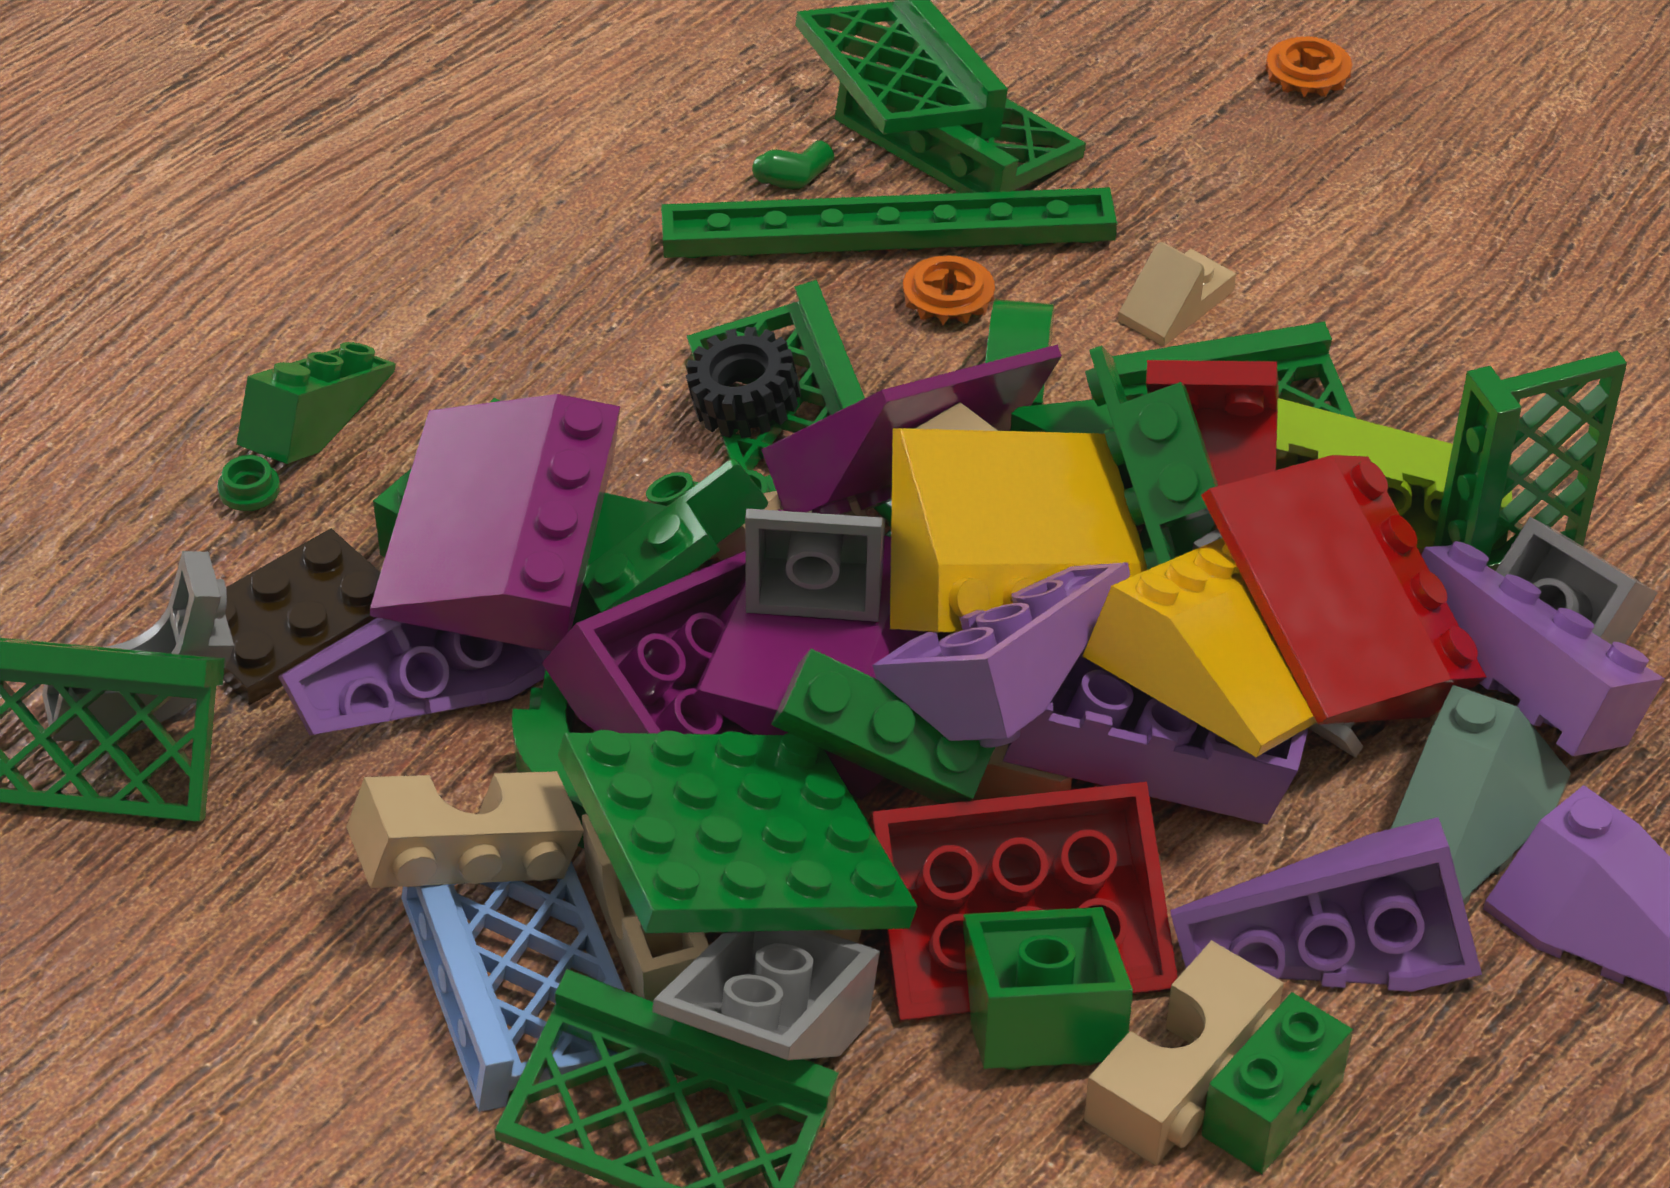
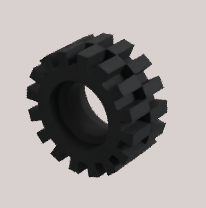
M746 327L744 336H737L735 328L725 331L726 340L720 341L716 335L707 339L709 350L698 346L693 352L695 360H688L686 366L688 373L686 379L696 416L700 422L704 421L705 428L714 432L719 427L721 436L731 438L734 429H739L740 437L747 438L751 437V428L759 427L761 434L771 431V420L776 421L779 425L788 420L786 410L791 412L796 410L798 406L796 397H801V389L791 349H788L787 342L782 337L776 340L774 332L766 329L758 337L756 327ZM759 378L744 386L729 387L732 383L742 379Z

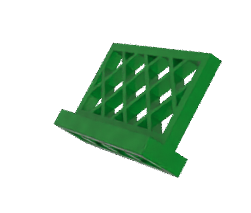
M894 0L893 2L797 11L795 21L797 29L882 134L968 125L982 139L1000 137L1008 88L930 0ZM887 22L890 28L876 23ZM827 28H833V29L842 31V33L837 32V31H833V30H830V29H827ZM855 36H859V37H863V38H866V39H869V40H873V41H876V42H878V43H873V42H870V41H867V40H863V39L857 38V37H855ZM893 46L899 49L905 50V52L890 47ZM843 51V52H847V53H850V54H853V55H857V56L863 57L864 59H860V58H856V57H853V56H850V55H846V54H843V53H841V52ZM877 62L900 68V70L877 64ZM913 73H917V74L926 76L928 79L923 78V77H920V76L913 75ZM866 78L869 80H873L879 83L886 84L887 86H881L875 83L865 81L863 79ZM902 89L912 93H916L922 95L923 98L908 93H904L899 90ZM939 100L945 103H949L951 106H947L935 101ZM886 106L894 107L904 112L890 113Z
M893 66L890 67V68H893V69H896V70H900V68H897V67H893ZM866 78L863 79L865 81L875 83L881 86H887L886 84L879 83L873 80H869ZM841 82L839 83L834 118L836 121L958 193L1014 191L1084 157L1086 147L1084 141L1007 98L1002 122H1009L1013 125L1002 124L1000 137L982 139L968 125L882 134ZM899 90L901 92L908 93L911 95H919L906 90ZM939 100L935 101L947 106H951L949 103H945ZM886 106L890 113L904 112L903 110ZM995 141L1022 143L1023 145L995 143ZM1033 144L1047 145L1054 148L1034 147Z
M817 280L794 286L797 302L686 336L690 351L695 360L693 352L698 346L709 350L707 339L716 335L720 341L726 340L725 331L736 328L737 336H744L746 327H756L758 337H760L765 329L774 331L790 325L794 327V331L786 340L788 349H791L795 365L808 368L799 381L801 397H796L798 402L796 410L794 412L786 410L788 420L781 425L771 420V431L760 434L756 440L748 437L741 438L740 435L736 434L739 429H734L731 438L721 436L729 459H736L744 470H753L761 459H765L761 449L771 445L782 430L796 433L865 398ZM747 378L737 382L750 384L759 378ZM803 401L824 407L814 422L793 416ZM771 475L765 476L773 482Z
M1325 321L1112 356L1127 401L1148 394L1146 387L1147 360L1277 362L1280 399L1356 418L1329 355L1332 338ZM1319 377L1324 387V392L1319 399H1316L1290 385L1294 381Z
M1618 351L1503 380L1499 378L1491 366L1467 371L1433 546L1453 545L1455 541L1468 544L1483 552L1489 558L1486 566L1496 571L1524 527L1518 521L1541 500L1548 503V505L1533 518L1552 527L1566 515L1568 519L1565 531L1560 533L1579 545L1584 546L1627 362ZM1600 379L1599 384L1579 403L1572 398L1588 382ZM1546 393L1543 398L1520 417L1522 409L1520 399ZM1562 406L1570 410L1545 434L1538 430ZM1586 422L1589 424L1588 432L1568 450L1561 446ZM1528 437L1535 441L1516 461L1510 464L1512 452ZM1552 453L1558 457L1535 480L1528 476ZM1575 469L1578 471L1577 478L1558 496L1551 492ZM1518 484L1525 488L1504 509L1500 510L1502 499ZM1508 530L1515 533L1502 547L1492 550L1493 544Z
M0 637V695L5 700L0 706V720L13 710L35 737L33 741L11 759L0 748V782L7 777L15 786V788L0 787V802L189 821L205 820L216 686L223 685L225 658ZM6 681L26 684L15 693ZM41 685H53L71 707L47 729L43 728L22 702ZM71 687L92 690L80 699ZM106 691H117L137 714L110 736L87 707ZM136 693L158 696L146 706ZM172 697L196 699L194 728L176 742L153 713ZM78 716L101 745L75 766L52 737ZM144 722L167 751L143 772H140L119 747L118 743ZM193 742L192 759H190L183 750ZM41 747L46 750L65 773V776L47 791L34 790L17 769L19 765ZM107 752L131 780L113 797L99 796L82 775ZM173 758L190 778L188 805L164 802L147 781ZM73 783L81 794L62 793V791ZM138 789L147 801L126 798Z
M566 969L555 992V1006L495 1128V1139L620 1188H681L664 1181L656 1160L692 1146L697 1153L707 1178L682 1188H725L760 1173L763 1174L769 1188H796L821 1127H825L834 1106L839 1072L805 1059L786 1060L652 1012V1001ZM562 1032H566L590 1041L599 1061L561 1075L552 1053ZM607 1048L618 1052V1054L610 1056ZM639 1062L659 1068L667 1087L629 1101L617 1071ZM545 1068H547L551 1079L538 1083ZM606 1075L618 1106L580 1120L568 1089ZM675 1075L686 1078V1080L678 1083ZM707 1088L727 1094L735 1114L698 1127L685 1097ZM558 1094L570 1122L568 1125L544 1134L519 1124L528 1104ZM743 1101L754 1104L756 1106L746 1109ZM674 1102L687 1132L649 1146L636 1115ZM775 1114H780L804 1124L795 1144L767 1154L753 1123ZM625 1120L638 1151L615 1160L595 1154L587 1134ZM742 1128L756 1159L718 1173L705 1141ZM577 1139L580 1148L566 1142ZM787 1163L779 1181L774 1168ZM645 1165L648 1174L635 1170V1168Z

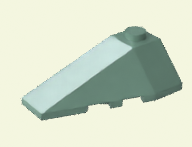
M1452 685L1431 729L1391 829L1439 817L1450 848L1465 906L1470 901L1471 892L1493 872L1498 875L1511 863L1513 854L1526 842L1539 821L1559 805L1569 782L1571 772L1517 706Z

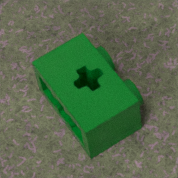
M1291 992L1209 1083L1201 1136L1262 1175L1343 1082L1353 1029Z

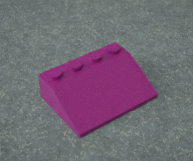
M1058 344L883 389L761 449L783 510L845 515L852 511L849 503L855 501L858 502L861 511L892 501L893 428L915 429L959 402L996 430L1010 431L1011 413L1018 407L1031 406L1062 357Z
M552 394L429 410L371 603L370 616L552 652L572 629L615 455L620 406L561 394Z
M885 536L884 566L878 622L746 613L745 578L693 697L710 708L717 710L754 735H784L788 732L771 724L799 662L810 649L876 678L873 664L908 641L927 633V631L890 629L891 537ZM950 632L933 633H937L938 641H941L943 638L947 637ZM825 750L849 792L860 800L884 779V777Z
M746 551L576 623L542 662L576 716L595 731L611 730L617 733L658 734L662 731H676L682 734H722L734 731L746 735H754L717 710L710 708L693 697L746 578Z

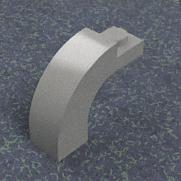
M182 551L170 601L161 618L143 634L129 641L106 647L225 658V668L234 648L225 615L227 591L224 580L216 579L209 552ZM44 685L42 696L50 726L71 707L53 685ZM71 687L80 699L92 690ZM106 691L87 707L110 736L137 714L117 691ZM136 693L146 706L158 696ZM172 697L153 714L159 722H162L191 705L196 699ZM78 716L52 737L54 741L97 740ZM142 722L131 733L146 729L148 727L144 722Z

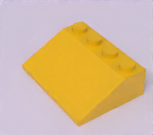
M893 428L890 629L927 632L962 631L960 617L975 610L987 611L998 606L1013 604L1012 593L1071 566L1128 562L1130 577L1146 571L1147 564L1136 525L1126 503L1125 489L1120 472L1110 453L1105 434Z
M1223 538L1111 585L1083 653L1084 658L1254 757L1260 756L1317 723Z

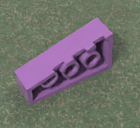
M1455 541L1453 545L1424 548L1421 556L1430 572L1435 574L1443 583L1448 596L1446 602L1458 625L1470 635L1477 647V660L1487 677L1480 682L1482 686L1489 690L1516 695L1521 699L1517 707L1532 725L1541 726L1544 722L1562 731L1556 744L1572 756L1628 746L1665 679L1646 667L1649 660L1644 654L1621 642H1613L1612 644L1606 642L1592 633L1594 624L1589 619L1567 608L1554 609L1538 599L1541 591L1535 585L1515 575L1506 574L1504 577L1486 566L1489 558L1483 552L1468 544Z
M1084 648L1044 713L1020 729L1021 736L1009 743L1003 762L1104 786L1147 782L1150 797L1268 824L1298 771L1309 727L1260 756L1254 757L1084 658Z

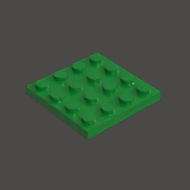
M598 730L594 733L564 732L558 756L645 933L910 928L918 906L824 749L790 733L784 735H746L734 731L722 734H682L676 731H662L658 734L617 733L611 730Z

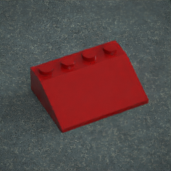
M1330 455L1212 487L1201 495L1318 725L1428 718L1441 710L1452 685L1470 690L1487 678L1477 660L1478 651L1473 639L1465 630L1460 628L1446 602L1448 596L1443 583L1428 569L1417 548L1418 540L1414 529L1398 513L1387 492L1388 482L1385 475L1368 456Z
M1147 782L872 812L868 824L918 906L909 929H881L899 1022L970 1014L963 933L964 914L1103 907L1133 989L1132 995L1169 991L1173 982L1178 978Z

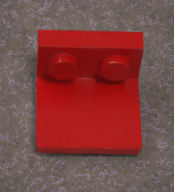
M1147 360V393L1182 382L1186 387L1218 486L1276 470L1279 398L1277 362Z

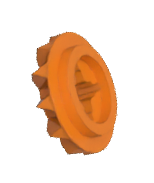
M1302 36L1289 38L1275 44L1268 52L1266 68L1269 72V81L1281 84L1283 92L1288 93L1295 90L1301 92L1303 97L1308 93H1316L1321 97H1326L1330 90H1343L1346 80L1351 78L1352 60L1342 47L1331 41L1318 37Z
M949 255L936 256L916 263L907 271L903 279V292L906 307L917 309L921 320L937 317L942 325L948 319H957L967 324L971 315H986L989 302L994 301L995 282L991 273L984 266L971 259ZM948 284H953V290H955L953 295H942L944 290L948 289Z

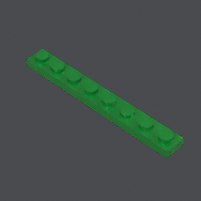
M1110 187L661 204L664 258H698L703 256L729 255L754 256L757 254L781 253L809 254L833 251L865 252L868 250L884 249L920 250L924 248L962 246L974 248L988 245H1035L1039 243L1065 242L1090 243L1093 241H1116L1117 220Z

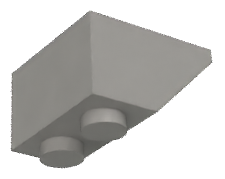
M746 509V613L878 622L884 566L885 518Z
M1529 517L1496 570L1497 573L1504 577L1506 574L1515 575L1535 585L1541 591L1538 599L1554 609L1567 608L1583 615L1594 624L1592 633L1610 644L1613 642L1625 644L1658 593L1557 530L1532 517Z

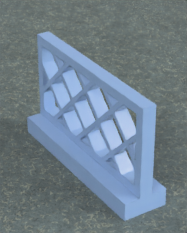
M572 862L564 879H557L558 884L550 894L522 881L480 883L494 890L484 905L457 894L454 886L456 884L403 886L401 899L478 1112L506 1107L509 1090L515 1089L527 1062L521 1063L515 1046L524 1033L539 1039L546 1021L536 1016L548 1000L555 1003V992L566 969H576L602 983L625 991ZM507 896L538 910L527 925L496 912ZM550 916L577 928L579 935L571 946L540 932ZM484 927L515 941L504 957L476 945L475 939ZM527 947L558 961V964L548 978L516 964ZM503 980H507L535 993V996L524 1011L496 998L495 991ZM562 1032L556 1045L557 1049L553 1053L561 1075L599 1061L591 1042ZM607 1048L610 1056L618 1054V1052ZM639 1062L626 1068L647 1065V1063ZM545 1068L538 1083L551 1079L547 1068Z

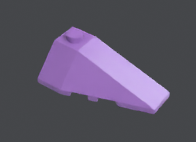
M1128 562L1071 566L1012 593L1013 604L998 606L987 611L975 610L960 617L963 630L953 633L941 641H938L937 633L927 632L908 641L873 664L875 677L949 741L979 740L982 747H998L1011 743L1021 736L1020 729L1044 713L1087 645L1111 585L1130 577Z
M376 618L278 676L308 734L315 735L510 699L544 679L545 667L542 662L551 651Z
M1583 785L1539 821L1485 900L1483 909L1536 949L1557 958H1561L1564 951L1603 966L1600 975L1623 984L1627 976L1664 991L1667 1001L1670 1003V856L1637 822Z
M1439 817L1366 835L1170 910L1186 968L1212 940L1277 979L1321 981V985L1324 987L1345 988L1346 982L1387 985L1388 990L1413 992L1482 975L1450 848Z

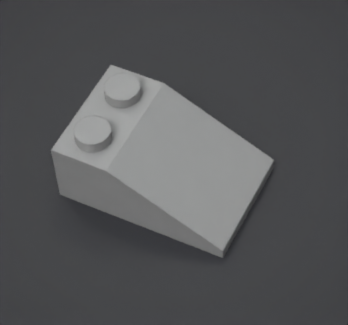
M820 930L723 932L654 999L652 1012L786 1060L840 1056L869 1023L880 950Z

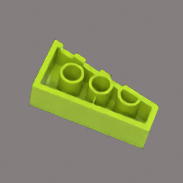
M1278 398L1276 470L1330 455L1368 456L1385 475L1388 482L1387 492L1398 513L1414 529L1418 540L1417 548L1433 547L1453 446L1452 443ZM1512 491L1502 499L1500 510L1504 509L1512 501ZM1509 530L1493 544L1492 550L1498 549L1506 543Z

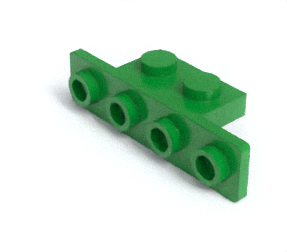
M1101 345L1089 350L1094 368L1086 370L1085 374L1097 406L1107 405L1114 427L1105 430L1106 441L1117 466L1126 464L1133 487L1125 489L1124 495L1135 525H1146L1153 547L1144 550V557L1147 568L1151 569L1178 557L1168 527L1210 513L1201 495L1209 488L1218 486L1184 384L1179 382L1127 401L1114 359Z
M736 459L728 460L587 566L572 627L580 621L687 576L720 551L717 546L719 542L745 524L746 509L763 510L767 507L768 500Z

